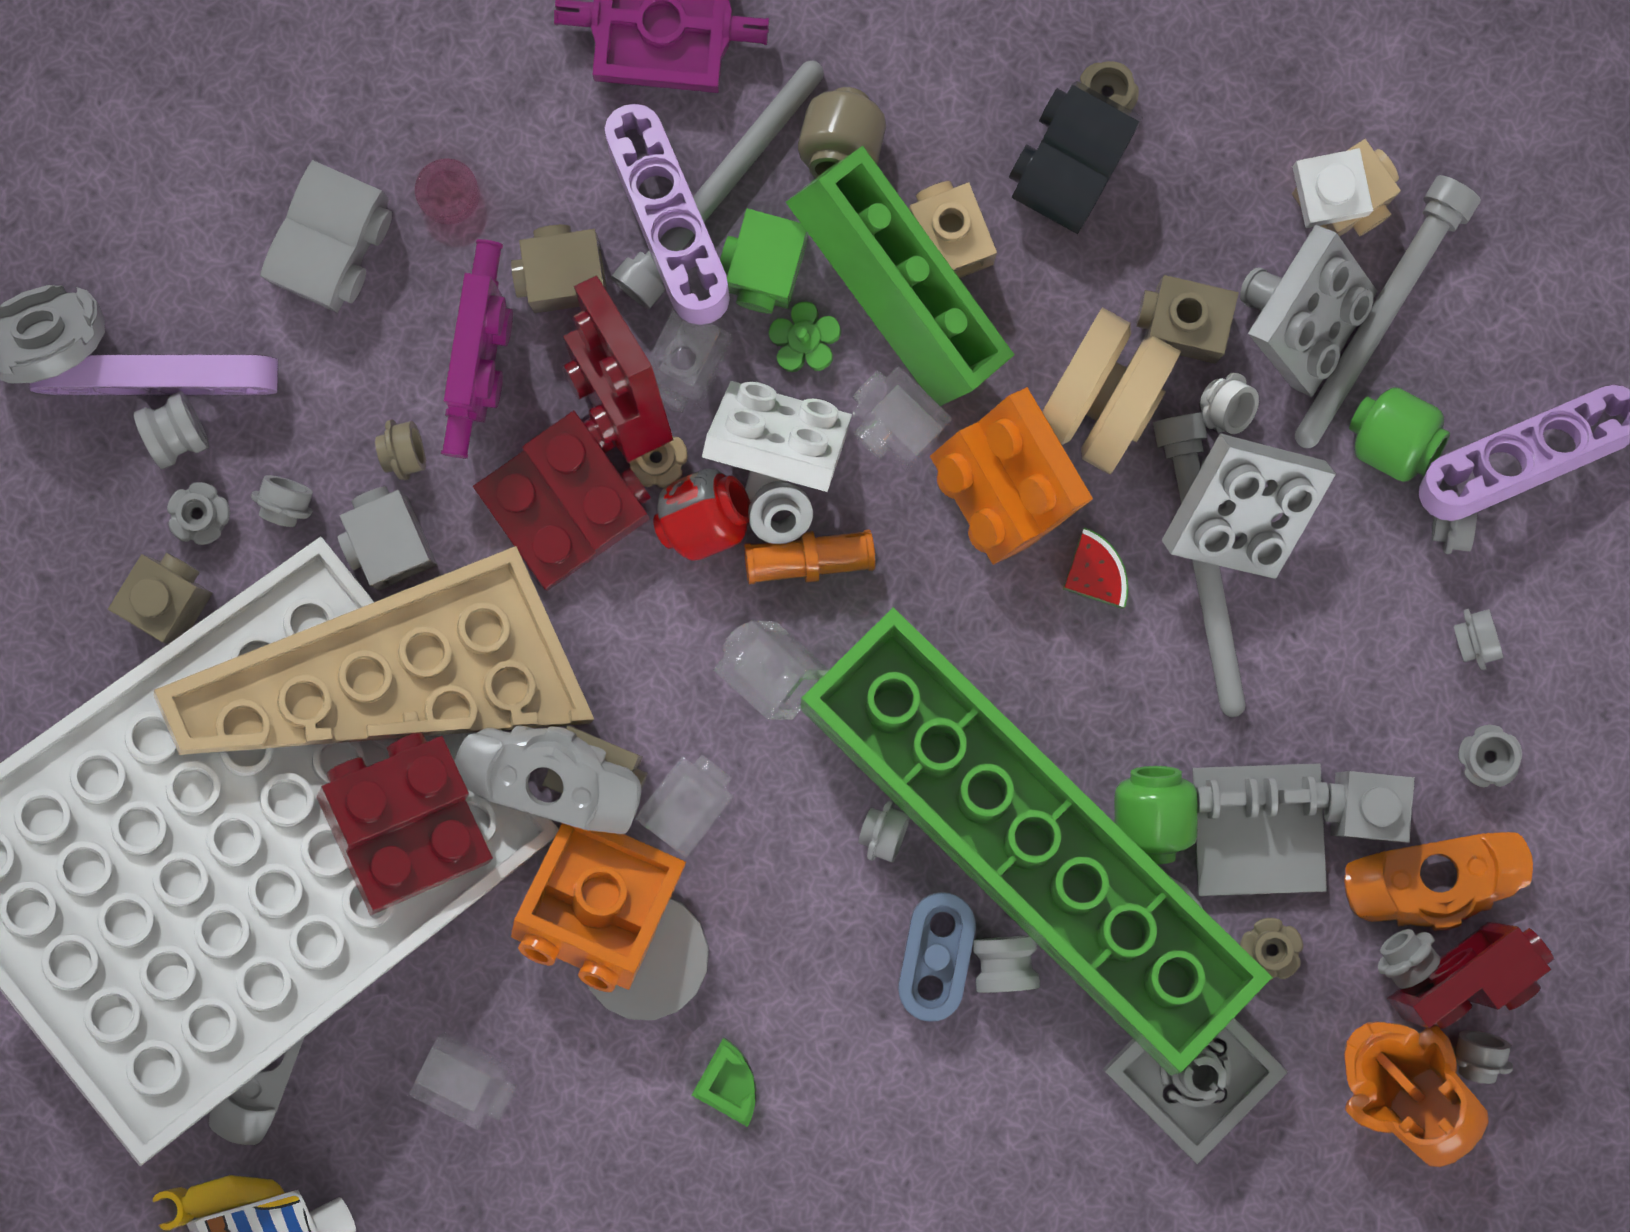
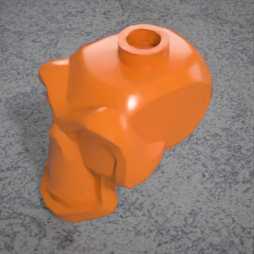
M1379 1021L1367 1022L1354 1030L1346 1041L1344 1051L1346 1078L1350 1090L1354 1093L1353 1097L1347 1101L1345 1111L1361 1126L1377 1132L1393 1133L1429 1166L1443 1167L1456 1162L1468 1154L1485 1132L1488 1125V1111L1456 1074V1056L1451 1040L1436 1024L1418 1033L1416 1030L1401 1024Z

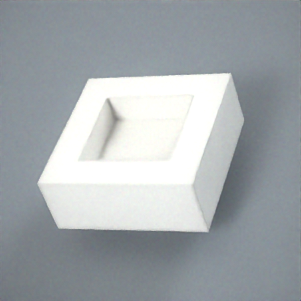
M1360 148L1298 160L1292 166L1306 228L1366 217L1372 213L1373 207Z

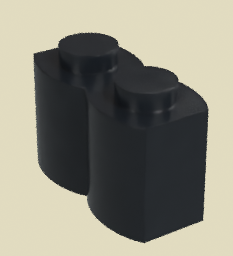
M1078 81L1071 85L1067 93L1056 88L1039 119L1040 123L1048 127L1039 147L1035 149L1027 144L1009 175L1011 180L1018 183L1011 198L1078 234L1096 205L1143 117Z

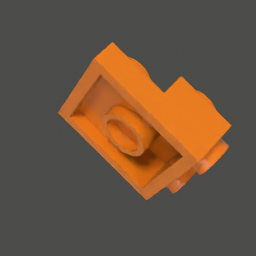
M1028 387L1007 396L980 421L959 430L930 455L938 470L937 484L940 490L946 496L955 499L970 525L968 536L972 545L980 552L986 553L993 565L1031 547L1093 500Z
M562 823L514 919L511 938L520 941L519 951L536 963L551 966L556 958L580 968L578 977L594 989L603 992H613L615 986L618 985L629 990L684 871L686 861L625 834L587 831Z

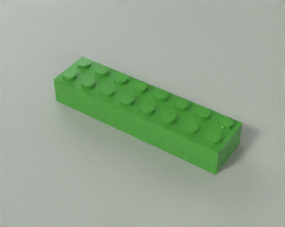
M894 607L801 697V711L1169 1075L1181 1073L1273 978Z

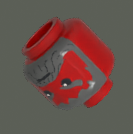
M715 468L702 469L663 488L658 497V513L653 518L654 529L658 539L666 548H674L680 556L687 560H702L736 546L743 540L747 532V523L750 522L748 509L751 502L745 488L733 475L726 476Z

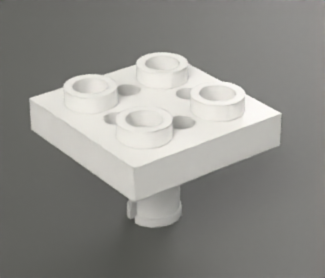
M730 381L707 433L702 457L749 470L745 490L750 502L760 488L776 481H789L828 492L847 436L852 414L839 411L833 404L824 400L806 399L802 401L777 394L773 388L759 382H745L741 384Z

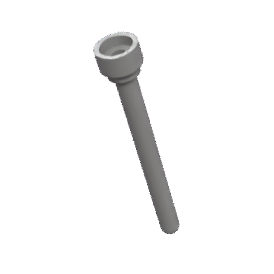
M810 60L800 66L693 196L704 223L821 82L824 71L818 62ZM671 228L663 234L660 243L668 250L682 251L694 236V233L687 228ZM650 250L646 254L639 252L634 259L626 257L611 276L612 281L624 293L646 309H650L666 290Z
M1438 175L1423 198L1427 204L1422 212L1426 217L1425 221L1372 305L1368 317L1358 328L1339 359L1335 370L1328 377L1295 432V440L1301 447L1312 448L1318 444L1448 231L1454 232L1459 224H1467L1481 199L1466 185L1443 175Z
M1202 413L1181 415L1153 422L1157 448H1164L1166 459H1173L1181 504L1201 469L1198 453L1204 452L1202 440L1208 438ZM1192 559L1220 708L1226 716L1237 717L1244 712L1246 702L1220 567Z

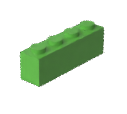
M861 146L827 169L785 202L936 408L972 392L1015 355L864 146Z

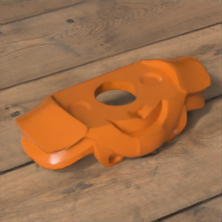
M1515 832L1482 833L1383 851L1349 862L1345 867V893L1354 914L1366 921L1396 920L1398 927L1411 924L1432 927L1433 930H1450L1461 926L1463 920L1479 912L1490 910L1493 902L1512 897L1520 889L1529 886L1533 874V860L1530 849L1520 834ZM1435 855L1444 856L1454 864L1457 870V880L1452 889L1446 892H1435L1424 885L1420 876V869L1426 858Z

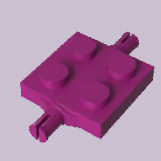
M729 0L555 1L554 25L591 28L595 40L592 75L596 82L719 93L722 59L729 48L730 41L764 45L768 43L769 18L733 16Z
M485 239L476 240L477 245L472 274H464L443 400L448 405V409L445 412V416L448 419L441 454L462 459H468L473 421L485 423L487 408H497L499 405L503 372L495 370L498 345L508 346L513 323V309L506 308V299L499 291V282L496 281L503 244Z

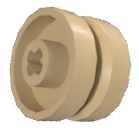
M1102 307L1042 412L1061 445L1071 441L1085 415L1094 419L1095 423L1081 447L1082 460L1110 475L1131 441L1137 442L1166 392L1162 387L1181 351L1155 336H1151L1141 342L1127 367L1121 365L1116 361L1131 336L1130 322Z

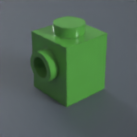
M746 209L739 237L727 236L720 258L723 269L728 275L729 293L738 295L736 304L746 309L766 314H772L774 305L789 309L809 238L808 232L801 223Z

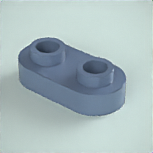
M938 892L926 896L916 905L910 920L898 992L905 1009L912 1016L923 1021H939L950 1016L958 1008L964 992L976 923L969 905L963 899L951 893ZM939 912L949 913L955 923L953 931L944 937L933 934L930 928L932 917ZM928 975L938 977L943 987L941 994L931 1000L921 997L918 993L920 980Z

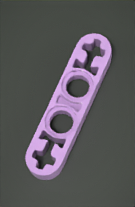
M623 105L614 110L606 121L605 134L610 157L675 311L680 318L688 323L698 325L712 323L722 317L729 305L730 296L726 273L659 117L645 105ZM630 129H636L637 133L643 136L647 156L637 160V154L632 141L625 135V132ZM653 176L666 177L673 183V188L669 194L659 199L646 198L638 190L644 180ZM682 227L692 231L696 237L692 245L685 250L671 251L660 243L661 237L666 231L671 228ZM694 267L697 268V274L705 290H709L710 298L699 301L694 293L691 294L686 271Z
M89 355L80 364L58 376L30 383V391L50 395H172L179 391H182L185 395H268L277 393L278 360L272 357L257 355Z
M1617 385L1601 387L1439 457L1431 463L1419 486V498L1422 506L1431 515L1441 520L1454 521L1463 519L1623 449L1630 444V389ZM1604 410L1610 416L1620 414L1625 419L1622 425L1616 419L1603 422L1596 427L1594 433H1592L1590 428L1598 422ZM1550 429L1562 430L1573 438L1576 449L1568 453L1557 452L1546 444L1543 433ZM1498 452L1514 456L1520 462L1522 473L1510 477L1496 472L1490 464L1489 456ZM1473 470L1475 478L1466 483L1459 497L1453 490L1442 492L1439 489L1443 479L1449 486H1455L1468 480Z

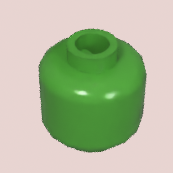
M1397 387L1388 389L1377 400L1367 396L1357 408L1349 426V430L1357 434L1354 449L1356 457L1362 462L1402 482L1411 480L1418 473L1425 476L1431 463L1441 457L1450 438V432L1443 429L1444 415L1437 407Z
M1167 766L1138 767L1131 770L1130 778L1117 785L1114 795L1115 824L1156 864L1174 862L1177 852L1184 851L1196 843L1198 835L1197 788L1190 781L1182 778L1181 770Z

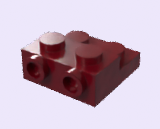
M596 275L574 286L582 312L573 316L577 330L563 336L571 361L563 364L562 368L576 397L580 400L588 396L591 404L595 406L588 410L603 443L607 445L615 441L617 448L622 452L627 462H630L674 439L652 365Z
M575 410L522 446L524 450L473 485L477 494L512 544L517 546L520 555L546 591L650 520V517L642 507L644 503L651 499L647 490L630 467L622 473H618L606 456V453L615 447L613 442L605 445L597 433L591 418L582 422Z
M422 732L403 737L386 748L390 756L389 758L368 767L362 757L348 760L330 769L326 773L330 783L320 787L316 798L370 916L485 866L493 859L466 799L469 796V792L443 736L430 741H426Z
M1487 922L1440 957L1437 969L1428 978L1412 987L1399 988L1387 1000L1402 1019L1426 1028L1437 1024L1440 1029H1443L1455 1023L1469 1012L1473 1006L1470 1002L1497 1010L1504 1005L1508 1010H1513L1523 1005L1540 991L1541 986L1537 980L1551 970L1548 964L1554 960V957L1547 945L1532 929L1528 928L1522 932L1518 926Z

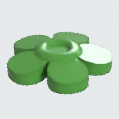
M799 302L794 305L791 311L794 325L784 318H778L770 325V340L777 346H784L778 351L776 356L777 362L784 370L797 372L804 365L806 357V361L811 369L814 371L824 370L833 361L832 351L825 344H833L839 340L841 336L840 325L832 316H824L818 320L819 313L813 303Z

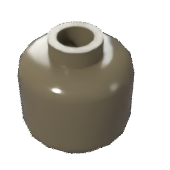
M841 87L835 91L824 92L811 100L805 113L798 142V152L801 160L809 168L810 173L817 178L861 146H864L877 164L886 130L884 113L864 92L856 88Z

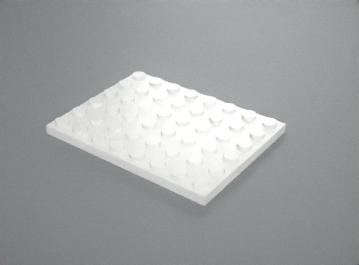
M321 536L0 763V991L139 1166H142L546 847L554 840L559 830L551 819L487 801V799L468 790L469 796L466 801L493 857L491 862L370 916L316 797L320 787L330 783L326 775L330 769L357 757H362L367 767L387 759L390 756L386 748L401 738L179 755L153 696L155 689L374 603ZM477 732L424 737L426 741H430L443 736L452 758L455 760L464 739L469 734H476Z

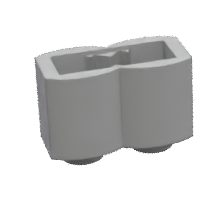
M312 160L295 191L286 219L280 226L269 248L260 276L275 286L338 313L344 301L353 303L359 295L366 277V269L360 266L363 256L370 244L378 246L383 241L392 220V211L386 209L389 198L382 190Z

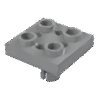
M1315 225L1283 278L1271 274L1261 267L1253 269L1246 276L1242 284L1240 300L1249 308L1261 310V313L1248 332L1249 336L1290 387L1312 397L1322 380L1328 378L1335 370L1340 358V351L1355 327L1362 324L1368 317L1373 305V298L1378 291L1339 235L1334 231Z
M1220 433L1210 453L1202 462L1201 469L1162 538V542L1171 555L1276 579L1336 473L1325 460ZM1279 513H1283L1282 517L1279 520L1271 522L1273 518H1276L1279 515ZM1236 536H1241L1238 540L1235 541Z
M1235 1018L1215 1037L1223 1040L1225 1051L1223 1045L1211 1041L1179 1074L1169 1075L1134 1039L1102 1069L1196 1164L1288 1073ZM1208 1046H1210L1217 1052H1223V1054L1217 1056L1215 1053L1208 1049ZM1169 1084H1174L1176 1089L1180 1091V1095L1173 1090L1167 1092L1169 1098L1176 1100L1174 1102H1168L1163 1098V1090Z

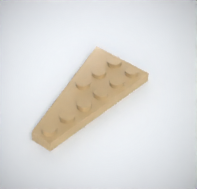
M517 546L157 688L153 693L179 755L396 739L417 732H422L424 736L475 733L485 728L513 730L516 726L541 728L590 724L594 720Z

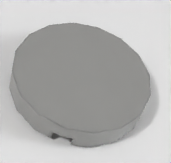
M46 285L22 292L0 305V380L7 383H34L58 376L80 364L97 348L105 334V318L94 297L87 290L76 287V293H66L63 285Z
M671 898L630 989L627 990L616 985L613 992H603L588 986L589 990L606 1009L627 1019L657 1020L678 1012L698 993L707 973L709 944L701 922L683 903Z

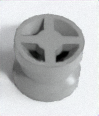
M182 391L168 396L166 405L153 410L144 407L134 412V420L148 452L160 469L174 465L177 456L184 452L200 453L209 448V441L199 417Z
M1029 935L973 940V953L980 958L981 973L975 979L976 992H1011L1040 988L1039 974L1032 969L1031 955L1037 950V943Z

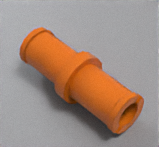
M871 530L815 537L814 532L810 531L805 532L800 539L786 544H744L745 567L749 585L755 584V582L804 577L805 582L810 583L818 582L819 575L875 570V550Z

